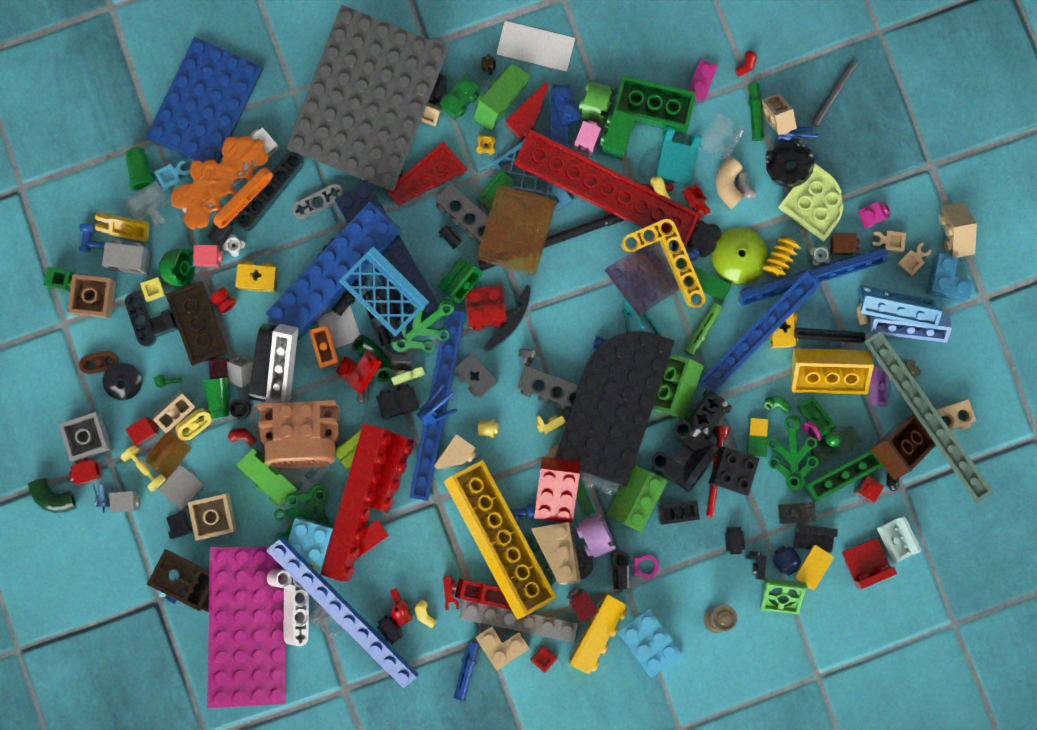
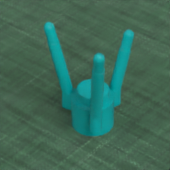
M637 297L623 302L625 308L622 311L625 317L627 332H631L629 314L630 316H636L641 328L645 327L639 314L642 311L652 328L658 335H661L658 327Z

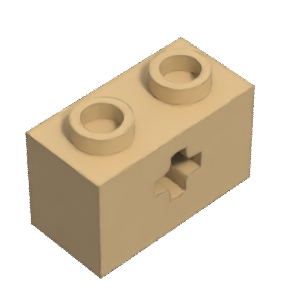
M179 391L151 417L167 433L190 413L195 406Z

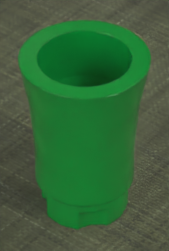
M135 147L127 150L125 154L129 174V189L132 191H143L154 187L156 182L151 173L144 149Z
M228 377L201 381L211 419L229 416Z

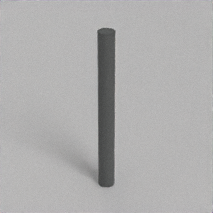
M851 60L812 121L814 126H819L858 65L855 61Z

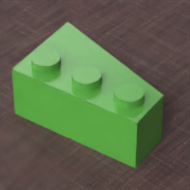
M513 63L508 68L505 67L499 74L500 78L497 81L494 79L488 87L489 90L486 93L483 92L477 99L479 103L473 119L490 132L495 128L497 119L505 115L504 111L511 103L513 104L529 82L530 75Z
M252 448L237 464L242 470L241 473L249 480L251 478L256 483L255 486L262 493L266 492L270 496L269 500L275 506H285L287 504L286 496L290 493L296 494L300 490L278 468L266 465L265 455L258 449Z

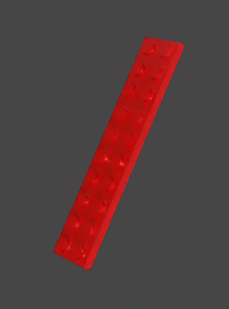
M531 129L513 165L640 228L647 227L664 219H670L674 222L684 247H686L700 216L699 213ZM663 223L661 230L664 233H668L669 225ZM670 241V243L677 245L676 242Z

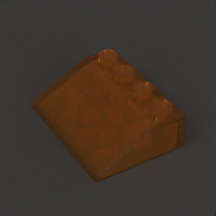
M498 185L476 259L528 276L535 275L557 201L537 194Z

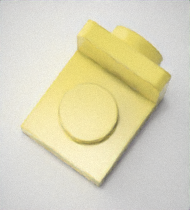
M540 415L536 417L537 422H535L539 432H544L545 435L566 424L563 416L558 418L557 415L548 419V424L546 425Z

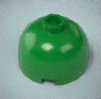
M171 249L163 255L159 263V271L164 281L172 286L185 287L184 285L191 283L195 273V267L191 268V261H193L191 251L188 249Z

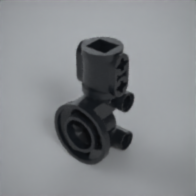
M707 389L703 392V399L692 414L686 416L684 420L677 422L674 427L675 440L683 445L679 448L673 459L663 452H657L652 457L653 471L658 475H664L688 493L700 480L719 451V447L709 441L713 436L712 431L724 414L730 413L732 410V406L727 401ZM680 430H686L688 433L686 435H681L678 432ZM664 461L666 464L659 467L656 465V462Z

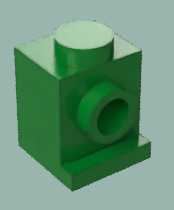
M48 267L43 285L48 288L70 292L72 275L74 273ZM62 278H64L63 284L60 283Z

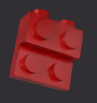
M502 285L471 289L465 296L469 328H473V331L484 330V326L502 328L503 324H507Z

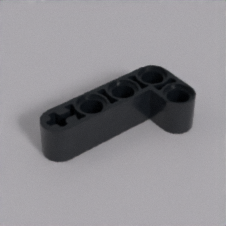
M264 323L258 330L249 390L250 400L266 402L272 335L277 327L276 325Z

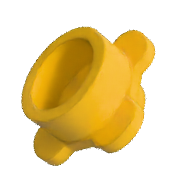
M480 135L477 138V153L494 154L495 150L493 147L496 139L492 136Z

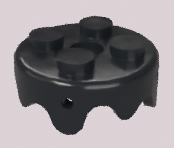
M794 138L791 141L778 142L773 150L766 152V170L769 177L781 187L791 188L805 183L814 170V158L811 149L805 146L798 138ZM790 161L796 163L791 169L785 167Z

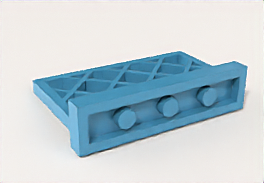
M521 142L495 160L493 164L500 171L502 168L499 163L504 160L512 161L510 171H502L509 174L511 178L512 174L522 176L521 186H512L511 191L532 223L536 225L573 200L566 190L547 182L546 192L536 190L538 179H543L537 176L526 175L525 170L523 174L513 172L516 153L523 145V142ZM525 177L535 179L533 189L523 188ZM523 190L533 192L531 203L521 199ZM535 193L546 194L544 205L534 203ZM548 195L556 196L560 203L554 207L546 206ZM533 206L543 207L542 215L537 219L531 214Z
M374 246L339 280L394 336H397L429 303ZM365 259L372 265V272H361V263ZM350 275H358V286H350L345 280ZM361 275H372V286H361ZM375 275H382L386 279V286H375ZM361 289H372V300H364ZM375 289H386V300H376ZM389 289H396L400 293V300H389ZM376 303H386L387 314H379L376 311ZM389 303H400V314H390ZM403 303H411L416 310L412 314H403ZM390 317H400L401 325L396 330L390 325Z
M862 285L859 286L858 291L862 303L860 312L862 314L935 329L938 328L943 311L942 308H937L935 300Z

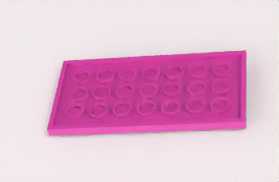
M210 547L207 708L285 704L284 588L273 587L267 582V575L271 570L284 568L266 551L268 547Z

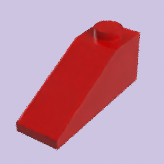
M546 82L505 121V126L520 141L526 138L530 129L534 130L548 91V84Z

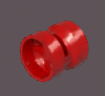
M225 287L220 288L210 297L213 304L219 305L218 309L222 314L229 311L237 303L233 297H229Z

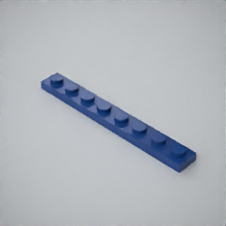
M876 248L863 255L856 254L850 259H840L827 266H817L808 272L820 283L886 263L888 253L886 248ZM806 270L790 277L783 276L774 282H764L754 288H744L739 293L741 306L785 293Z
M806 271L698 382L705 389L715 393L821 284Z

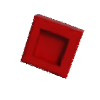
M542 645L530 661L545 673L558 658Z

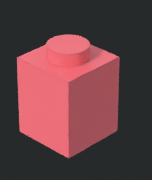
M194 245L193 264L196 267H220V262H223V251L217 245Z

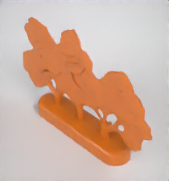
M235 136L227 137L222 147L223 161L221 163H217L213 159L206 160L205 162L192 161L189 173L194 179L193 183L181 184L171 193L172 207L187 209L184 222L191 230H194L196 227H207L210 213L217 210L218 212L213 219L214 224L220 229L226 227L271 181L273 173L268 168H261L252 176L254 166H261L268 161V154L263 149L265 141L260 139L253 140L250 136H241L239 138ZM244 162H248L249 168L246 170L248 173H245L243 170ZM245 177L248 182L236 192L232 188L233 182L237 178ZM232 194L233 197L222 207L220 198ZM212 203L214 207L211 208L208 204Z

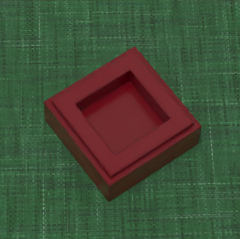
M229 358L209 360L210 379L228 377L227 362Z

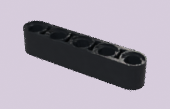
M289 152L283 157L272 171L273 177L271 181L236 216V223L242 230H252L301 171L303 161L298 153ZM291 159H298V163L295 166L289 165ZM280 173H285L286 178L284 180H277ZM268 188H274L272 195H265V191ZM255 203H262L260 210L253 209ZM250 217L249 224L242 225V219Z

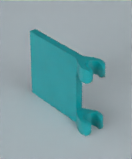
M670 126L664 127L655 177L659 176L662 179L691 185L697 151L702 136L700 134H692L689 139L690 146L671 141L675 129Z

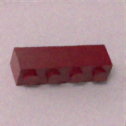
M577 587L568 593L569 597L566 599L581 623L599 613L588 593L583 588L579 589Z

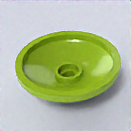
M732 228L722 233L721 238L716 242L714 252L711 253L712 265L717 274L725 281L733 284H747L756 280L764 272L762 267L767 265L766 260L768 259V249L764 240L756 232L747 228ZM743 251L745 256L740 257L738 252Z

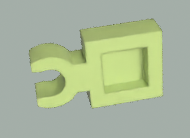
M422 367L410 372L401 370L394 373L395 377H392L391 380L396 387L424 376L425 373Z

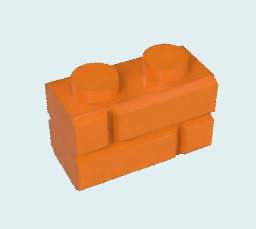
M326 325L309 330L319 368L326 369L339 365L340 361L330 327Z

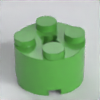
M588 81L585 92H587L585 99L582 98L579 104L580 116L605 124L614 103L611 95L615 96L616 88L595 81Z

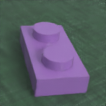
M873 367L870 381L869 405L888 407L889 378L881 367Z

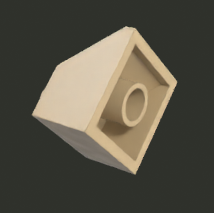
M456 434L434 467L441 470L463 466L467 462L471 464L477 455L475 453L476 448Z

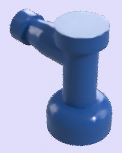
M80 224L79 229L83 234L79 251L91 252V248L104 249L105 242L90 240V233L95 231V225Z
M528 504L524 509H510L519 528V517L527 516L528 519H535L533 504Z

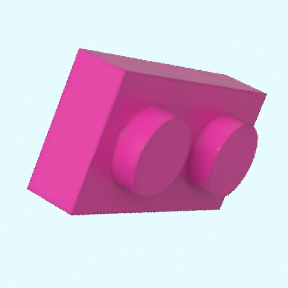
M702 59L699 61L688 91L696 92L695 99L704 102L718 66Z

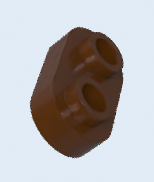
M111 351L89 354L81 358L79 367L86 374H97L105 372L111 365L119 363V358L117 354ZM112 358V363L108 365L107 359ZM89 362H93L92 368H88Z

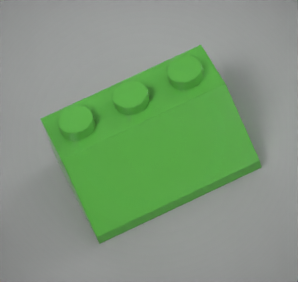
M670 354L652 410L685 419L704 365L690 358Z
M634 465L627 487L620 485L606 516L642 533L667 480Z

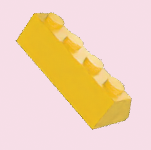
M794 348L791 361V392L868 394L874 367L871 352L869 350Z
M607 593L604 594L597 607L599 613L592 616L568 660L569 665L587 674H590L591 670L595 672L600 663L597 659L600 654L604 655L609 647L607 643L609 637L615 636L619 628L616 626L619 619L623 620L628 610L625 609L627 606L625 603Z

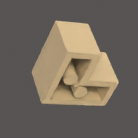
M965 203L941 206V214H939L938 218L940 225H943L947 235V240L944 241L945 250L951 256L957 258L974 255L977 222Z
M491 625L475 636L496 671L530 649L519 631L502 641Z

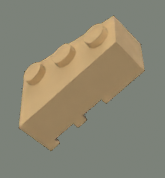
M566 522L531 528L558 584L580 583L581 579L572 524Z

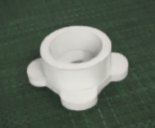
M232 234L222 247L224 251H229L233 257H237L240 250L245 247V242L243 240L240 241L236 235Z

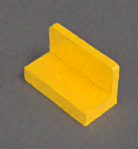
M813 545L796 573L795 579L805 582L806 587L815 590L834 556Z

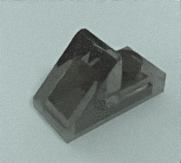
M814 502L778 505L780 524L816 521Z

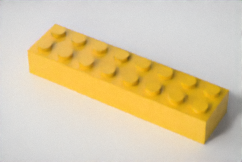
M482 460L446 479L444 483L516 619L527 616L557 598L485 462Z

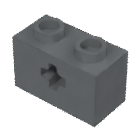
M472 353L455 367L457 371L455 376L462 383L464 381L467 382L470 386L468 390L474 397L478 395L482 398L498 383ZM472 372H473L474 374L479 373V375H478L479 380H478V381H476L475 379L472 380V381L470 380V379L472 378V377H471V373H472Z

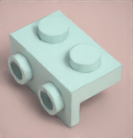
M905 516L893 519L877 528L893 563H898L913 554L921 552L919 543Z

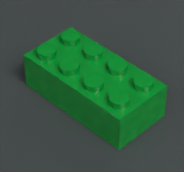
M622 75L614 109L635 115V123L661 129L670 126L675 129V132L686 134L696 92Z

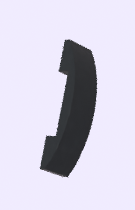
M529 285L525 287L517 299V303L521 305V308L502 336L494 332L484 347V350L487 352L504 343L519 327L526 314L530 300Z

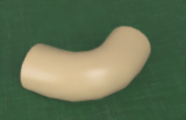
M731 156L720 166L715 181L719 197L730 209L744 196L734 185V179L742 171L743 167Z

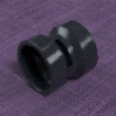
M236 399L231 402L229 411L237 419H246L251 414V406L242 399Z

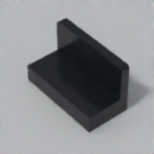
M796 524L794 547L811 549L813 545H816L824 551L832 552L834 537H837L838 529Z

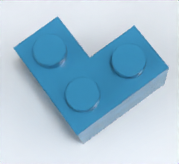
M938 254L933 258L926 294L965 302L970 299L973 280L955 276L958 262L957 257Z

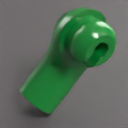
M780 396L767 397L763 403L765 409L779 408L785 414L792 409V406Z

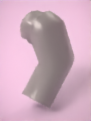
M739 173L737 189L744 195V198L754 199L756 197V190L747 184L748 174Z

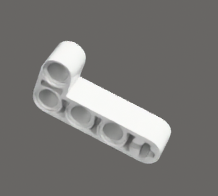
M273 569L267 575L268 584L273 587L284 588V641L290 645L304 646L308 641L309 593L285 569Z

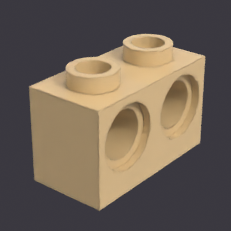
M779 93L762 99L765 119L778 135L787 134L797 129L793 108Z
M969 399L936 410L941 417L946 418L947 426L952 433H954L953 429L960 427V430L972 427L971 423L976 422ZM959 411H963L965 414L963 421L958 418Z

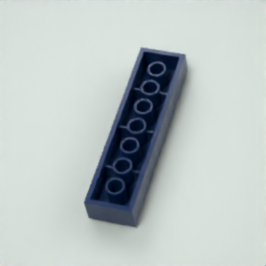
M368 181L334 199L348 224L369 201L377 203L385 212ZM398 234L381 254L429 301L422 311V322L439 308L438 302ZM378 275L382 284H386V279L382 275ZM394 289V299L400 300V293ZM396 303L398 312L400 313V303ZM403 303V311L412 314L414 312L413 305L411 303ZM413 319L406 325L409 331L413 327Z

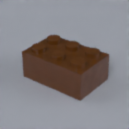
M913 413L899 421L871 450L887 472L896 480L911 472L936 445Z

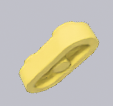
M204 408L197 409L178 423L175 429L178 437L184 441L190 440L209 426L212 421L209 411Z

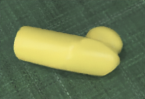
M659 176L652 177L650 184L654 187L655 192L671 199L666 191L664 180Z
M420 600L415 605L417 619L432 628L437 620L427 614V602Z

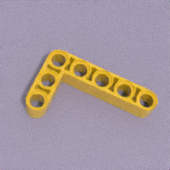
M664 219L621 239L620 245L625 252L636 251L660 241L685 303L693 308L701 307L704 304V292L672 220ZM663 223L669 225L668 233L662 232L661 225ZM646 230L652 233L650 241L645 240L643 236ZM628 238H632L635 242L632 249L626 245ZM671 240L677 244L675 251L669 249L668 245ZM679 258L684 261L682 269L676 266V261ZM686 276H689L692 280L689 287L683 282ZM694 293L699 296L697 304L691 301V296Z

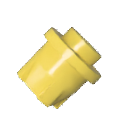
M491 419V421L479 420L478 436L494 438L495 434H498L499 424L495 423V419Z

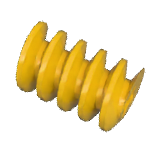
M781 235L782 239H778V245H775L773 248L775 252L770 253L771 258L766 260L767 265L762 267L766 273L776 278H780L779 275H786L783 268L789 269L790 267L786 263H793L794 261L790 255L797 256L794 249H801L794 240Z

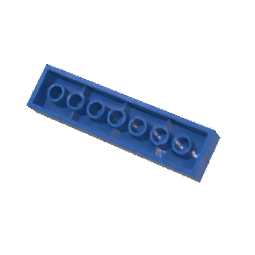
M369 201L272 305L266 314L277 325L283 324L298 327L297 340H300L347 290L339 280L373 246L382 253L402 229L377 203ZM366 259L361 263V272H364L370 265ZM350 275L345 281L351 286L358 278V275Z

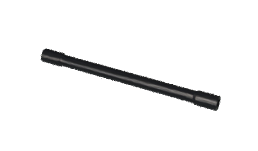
M611 213L603 218L524 246L478 260L480 270L484 271L501 263L591 231L623 222L624 219Z

